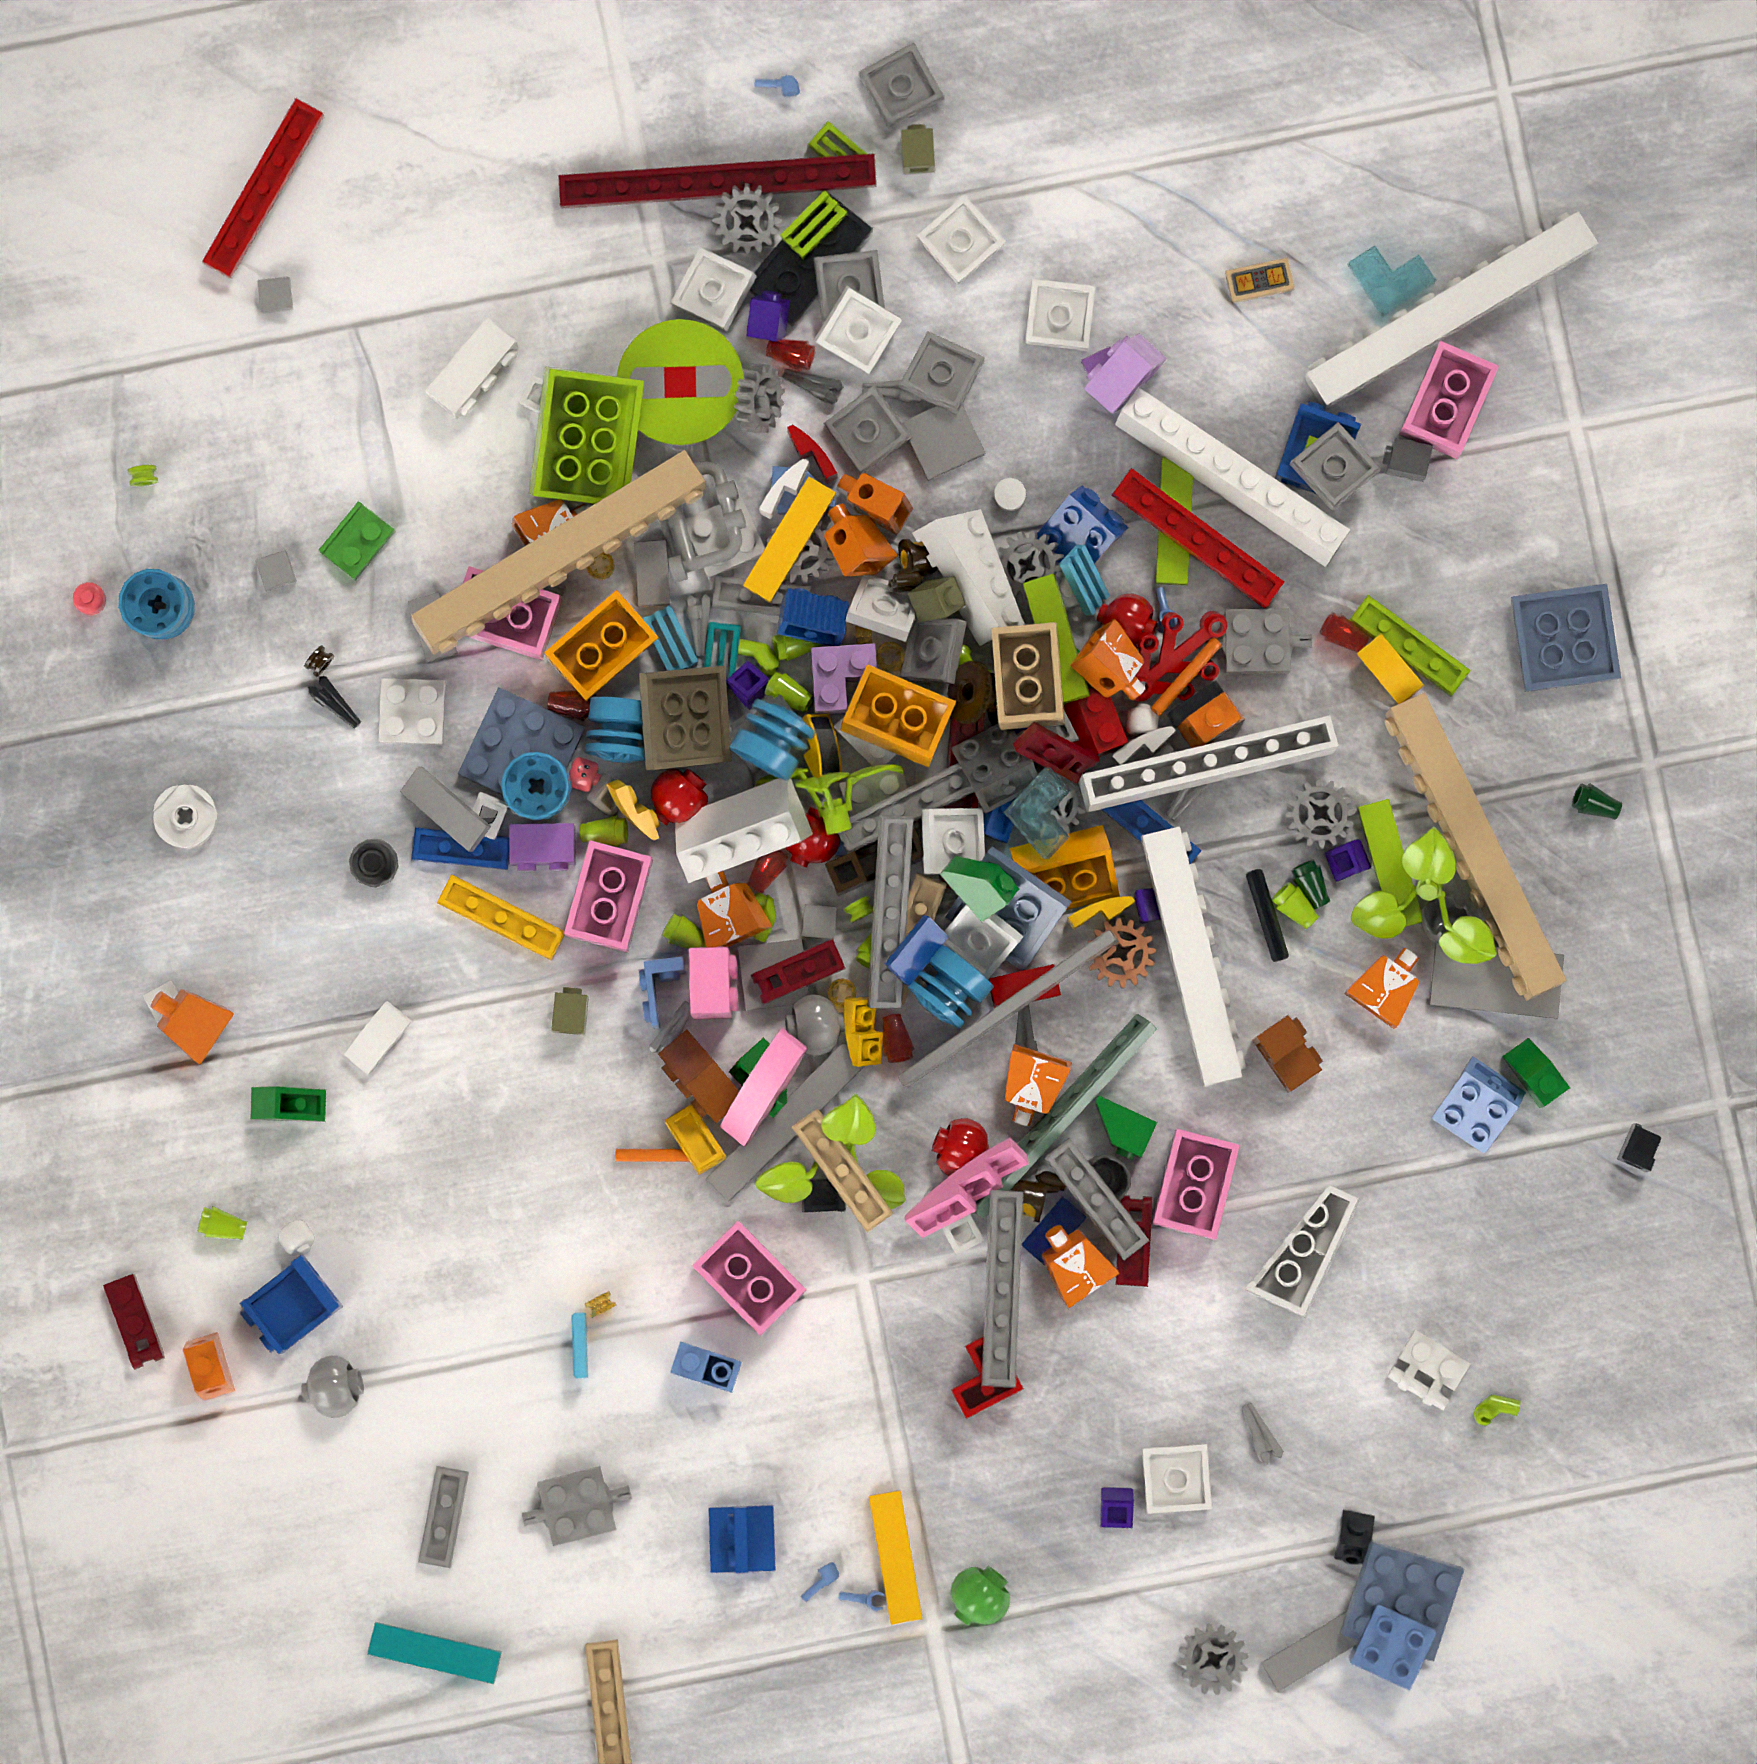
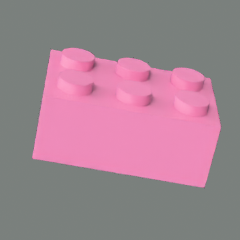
M1440 341L1399 435L1418 443L1433 446L1432 449L1458 459L1499 366Z
M468 566L463 583L477 576L483 570ZM541 589L539 596L526 604L523 601L512 607L513 610L509 615L500 620L493 618L484 624L485 628L481 632L470 638L543 661L544 652L547 649L562 598L559 594Z
M589 840L564 934L570 938L628 953L653 864L652 857Z
M728 947L689 948L690 1014L693 1019H732V1011H738V992L736 987H732V979H738L735 955L730 954Z
M1176 1129L1152 1224L1212 1240L1217 1239L1240 1145Z
M739 1221L692 1265L760 1336L807 1291Z

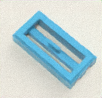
M1076 545L1059 565L1084 615H1093L1096 612L1095 607H1101L1103 604L1102 600H1107L1110 595L1086 546Z
M671 605L642 618L654 632L655 630L651 623L657 620L678 663V666L672 667L660 640H656L654 645L667 671L687 669L699 663ZM667 615L690 659L684 662L663 619Z
M573 1313L572 1315L573 1377L588 1378L586 1313Z

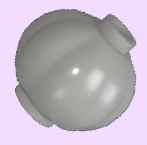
M806 995L800 998L792 1006V1015L785 1016L786 1031L807 1047L805 1052L807 1055L819 1056L831 1051L837 1043L840 1032H845L844 1013H838L833 1003L821 995Z
M327 1356L321 1358L312 1366L307 1383H302L301 1389L304 1401L311 1402L319 1413L327 1417L338 1418L347 1415L355 1408L359 1395L364 1393V1384L360 1370L358 1368L353 1369L349 1361L338 1356Z

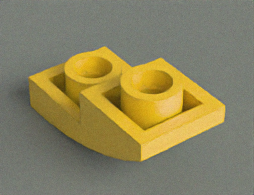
M1382 634L1357 653L1359 658L1398 704L1407 701L1425 686Z
M618 779L607 783L610 795L626 819L652 840L659 839L656 830L659 827V821L655 812L640 803L636 804L637 797L630 785L627 786Z
M868 996L844 999L846 1041L852 1064L856 1067L881 1064L883 1032L875 1030L876 1008H869L867 1006Z

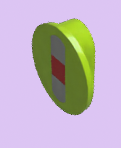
M687 319L663 321L645 329L628 345L620 360L617 377L644 380L638 430L649 438L671 445L699 443L720 432L737 412V409L734 408V405L738 402L735 392L739 387V379L744 380L739 356L731 343L714 328L704 323Z

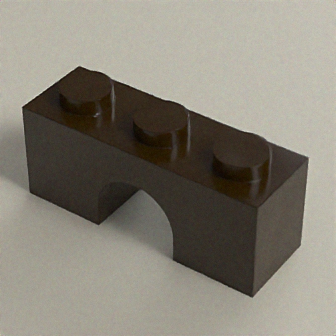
M914 826L911 865L924 860L923 846ZM878 843L825 863L826 871L837 896L875 881Z

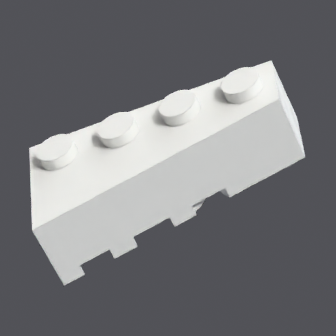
M981 509L936 519L912 533L918 543L922 541L928 550L929 555L926 557L931 566H937L943 577L955 576L966 604L958 611L964 621L967 622L966 624L979 646L992 643L991 628L1025 625Z
M1328 1185L1304 1215L1303 1219L1290 1232L1282 1245L1245 1289L1256 1296L1306 1318L1360 1202L1359 1198Z

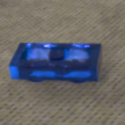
M1062 1196L1022 1242L1021 1246L1045 1266L1042 1254L1052 1247L1045 1234L1054 1226L1061 1225L1067 1235H1069L1087 1217Z

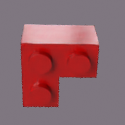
M984 1336L965 1345L979 1375L951 1389L966 1419L1024 1389L1017 1374L1015 1387L982 1386Z

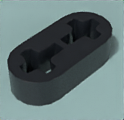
M1215 680L1175 707L1167 716L1177 728L1189 715L1224 691Z

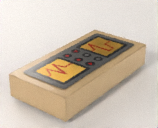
M1288 258L1225 271L1232 303L1294 290Z

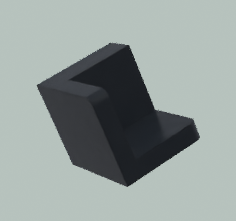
M1638 1123L1632 1124L1617 1160L1644 1172H1650L1656 1161L1653 1157L1660 1144L1661 1136L1643 1129L1642 1125Z

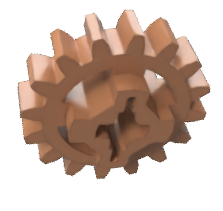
M1117 918L1114 927H1111L1107 921L1104 922V932L1107 930L1112 931L1119 942L1109 948L1106 954L1096 957L1094 963L1089 966V970L1098 969L1100 971L1097 976L1098 981L1107 977L1108 987H1112L1115 981H1119L1121 989H1124L1127 980H1130L1135 986L1138 984L1136 977L1138 974L1144 978L1148 976L1144 967L1154 966L1155 962L1148 959V955L1155 954L1156 949L1148 948L1147 946L1153 938L1152 936L1145 938L1142 936L1145 929L1144 926L1137 930L1133 929L1134 920H1130L1127 926H1122L1121 919ZM1095 929L1093 933L1098 937L1104 932ZM1117 932L1128 933L1136 939L1132 941L1121 939ZM1119 945L1121 949L1134 947L1125 956L1126 961H1122L1121 958L1107 960L1115 953V946ZM1142 950V960L1135 969L1132 962L1134 954ZM1111 965L1121 968L1124 975L1114 974L1106 968Z

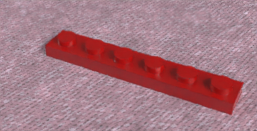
M297 98L294 99L203 258L202 263L230 279L232 278L324 117L323 112Z
M1134 469L1128 470L1111 494V496L1265 609L1284 584L1285 581Z

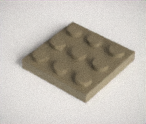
M725 666L639 673L646 770L732 761L731 749L729 748L731 743L728 734L730 729Z

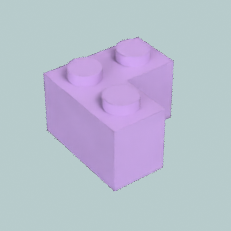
M1140 333L1131 338L1126 336L1122 341L1118 340L1107 352V355L1110 357L1103 366L1100 363L1097 364L1086 378L1090 382L1084 389L1113 414L1123 407L1138 387L1150 380L1167 358Z
M875 643L811 648L816 714H846V682L860 681L867 664L877 668Z

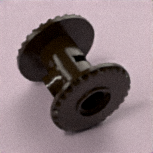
M964 662L956 670L954 684H949L947 688L948 698L956 701L951 713L952 717L960 723L972 724L978 721L987 710L992 726L998 724L995 673H990L981 662Z

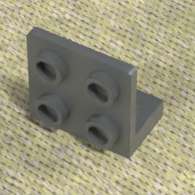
M999 723L952 747V752L972 786L985 814L1042 785L1031 759L1016 752L1013 743L1018 739L1015 730H1001Z

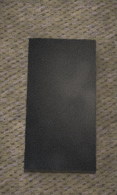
M828 191L826 192L829 196L838 202L841 208L847 211V215L804 259L781 239L754 271L757 277L749 292L755 297L762 295V291L777 292L781 294V299L790 300L787 323L792 327L818 297L813 258L855 253L873 232L871 226ZM824 202L790 237L794 239L828 204ZM832 210L799 246L803 248L837 213Z

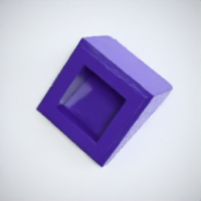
M747 660L726 680V684L744 706L750 710L753 708L752 706L756 699L761 700L766 696L765 688L770 679Z
M1360 839L1347 842L1324 852L1335 882L1371 869V864Z
M1154 889L1136 890L1134 899L1139 922L1144 924L1161 920Z
M1101 1488L1100 1527L1133 1528V1489Z

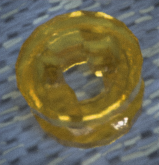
M602 552L594 557V559L602 557L603 562L606 559L609 561V565L604 567L605 572L598 573L597 569L594 571L591 569V566L596 564V560L586 568L588 574L598 581L608 579L615 569L612 556Z
M855 625L857 645L873 644L872 630Z
M886 642L878 648L876 660L881 669L887 672H894L903 665L905 654L899 644L896 642ZM890 649L896 650L895 656H900L898 662L892 661L891 665L885 664V658H881V654L883 652L888 653Z
M841 978L833 981L829 986L828 998L834 1006L844 1008V1002H838V996L833 997V990H838L841 984L847 985L846 990L851 989L852 994L845 999L856 998L857 993L851 981Z
M610 1291L584 1304L586 1308L589 1307L591 1309V1318L617 1306L616 1302L610 1300V1295H612Z

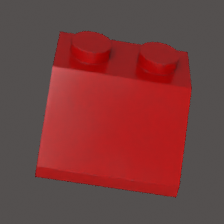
M1093 687L1088 689L1090 696L1064 704V711L1079 738L1074 744L1084 749L1089 748L1098 757L1121 749L1128 744V740L1111 697H1104Z

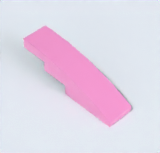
M782 1028L744 1083L722 1121L720 1128L745 1147L752 1140L761 1121L770 1113L779 1094L787 1088L807 1047Z
M1011 1137L965 1164L935 1187L905 1215V1221L924 1238L977 1211V1200L989 1195L991 1190L1003 1188L1002 1177L1029 1164L1027 1154Z

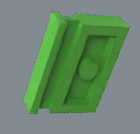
M358 501L318 551L356 580L394 534L395 530Z

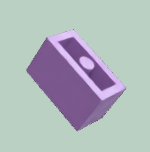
M574 823L509 824L510 864L517 866V871H536V865H549V870L552 871L569 870L568 865H576V830Z

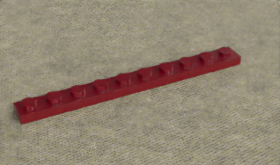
M875 153L558 175L561 209L721 198L724 192L730 196L733 195L732 186L735 185L739 191H744L745 183H749L750 191L754 192L758 186H762L761 195H766L770 192L772 194L877 187Z

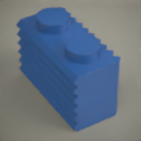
M803 588L787 589L780 605L777 634L828 646H840L845 636L847 623L845 620L849 602L842 601L834 595L818 596L817 594H811Z

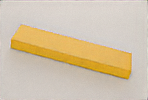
M808 476L744 582V588L769 603L772 602L834 499L835 491Z
M452 874L437 901L439 905L551 961L565 936L563 930Z
M901 1490L869 1495L890 1623L893 1625L921 1620L923 1617Z

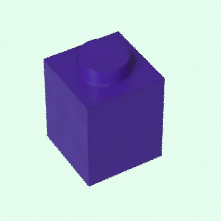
M762 291V295L751 298L746 336L775 342L785 338L790 300L781 299L780 293Z

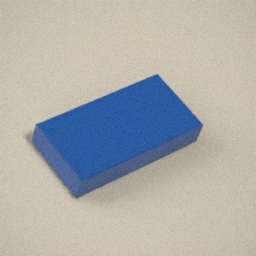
M923 915L885 962V965L903 984L910 986L949 936L929 916Z

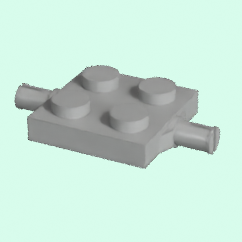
M1289 608L1225 609L1224 617L1228 623L1227 631L1220 638H1216L1222 644L1220 649H1222L1226 658V674L1290 673V655L1293 647L1312 648V634L1293 635L1289 624ZM1211 638L1208 639L1205 643H1203V648L1211 640Z
M597 1466L537 1482L541 1497L540 1509L522 1512V1518L525 1519L523 1521L525 1526L544 1521V1524L549 1529L552 1544L556 1546L616 1530L612 1513L613 1503L632 1499L629 1485L610 1490L604 1482L601 1467Z

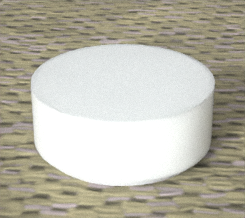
M1006 478L996 485L994 500L1001 509L1014 511L1019 509L1025 501L1026 490L1019 480Z

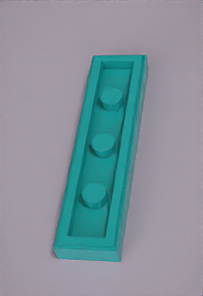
M375 1622L367 1654L494 1684L502 1651Z

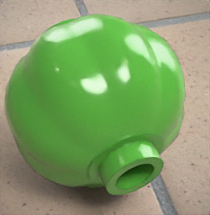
M987 1566L985 1570L978 1567L964 1569L955 1577L951 1586V1598L957 1608L954 1615L968 1626L972 1622L988 1625L999 1621L1007 1613L1010 1606V1593L1004 1587L1008 1581L990 1566Z

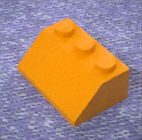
M616 590L548 648L544 654L567 682L587 701L658 640L659 637L619 591Z
M867 664L844 716L840 731L929 768L956 701Z
M1103 825L1009 848L1011 858L1015 863L1071 901L1066 910L1109 898L1120 897L1111 848Z

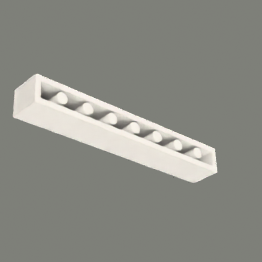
M1139 387L1122 409L1115 423L1117 427L1160 456L1166 457L1187 471L1194 479L1325 567L1350 531L1340 522Z
M1329 715L1082 774L1079 786L1086 812H1091L1330 755L1337 749L1338 742Z
M1179 826L1141 836L1142 845L1202 1086L1242 1077L1241 1070L1246 1069L1242 1051H1236L1233 1039L1238 1038V1032L1234 1019L1228 1020L1225 1008L1230 1007V1000L1227 989H1220L1218 976L1223 975L1219 958H1213L1210 945L1215 944L1211 926H1205L1202 914L1207 913L1203 894L1197 895L1194 883L1199 882V876L1195 863L1189 864L1187 851H1191V844L1188 833H1182Z

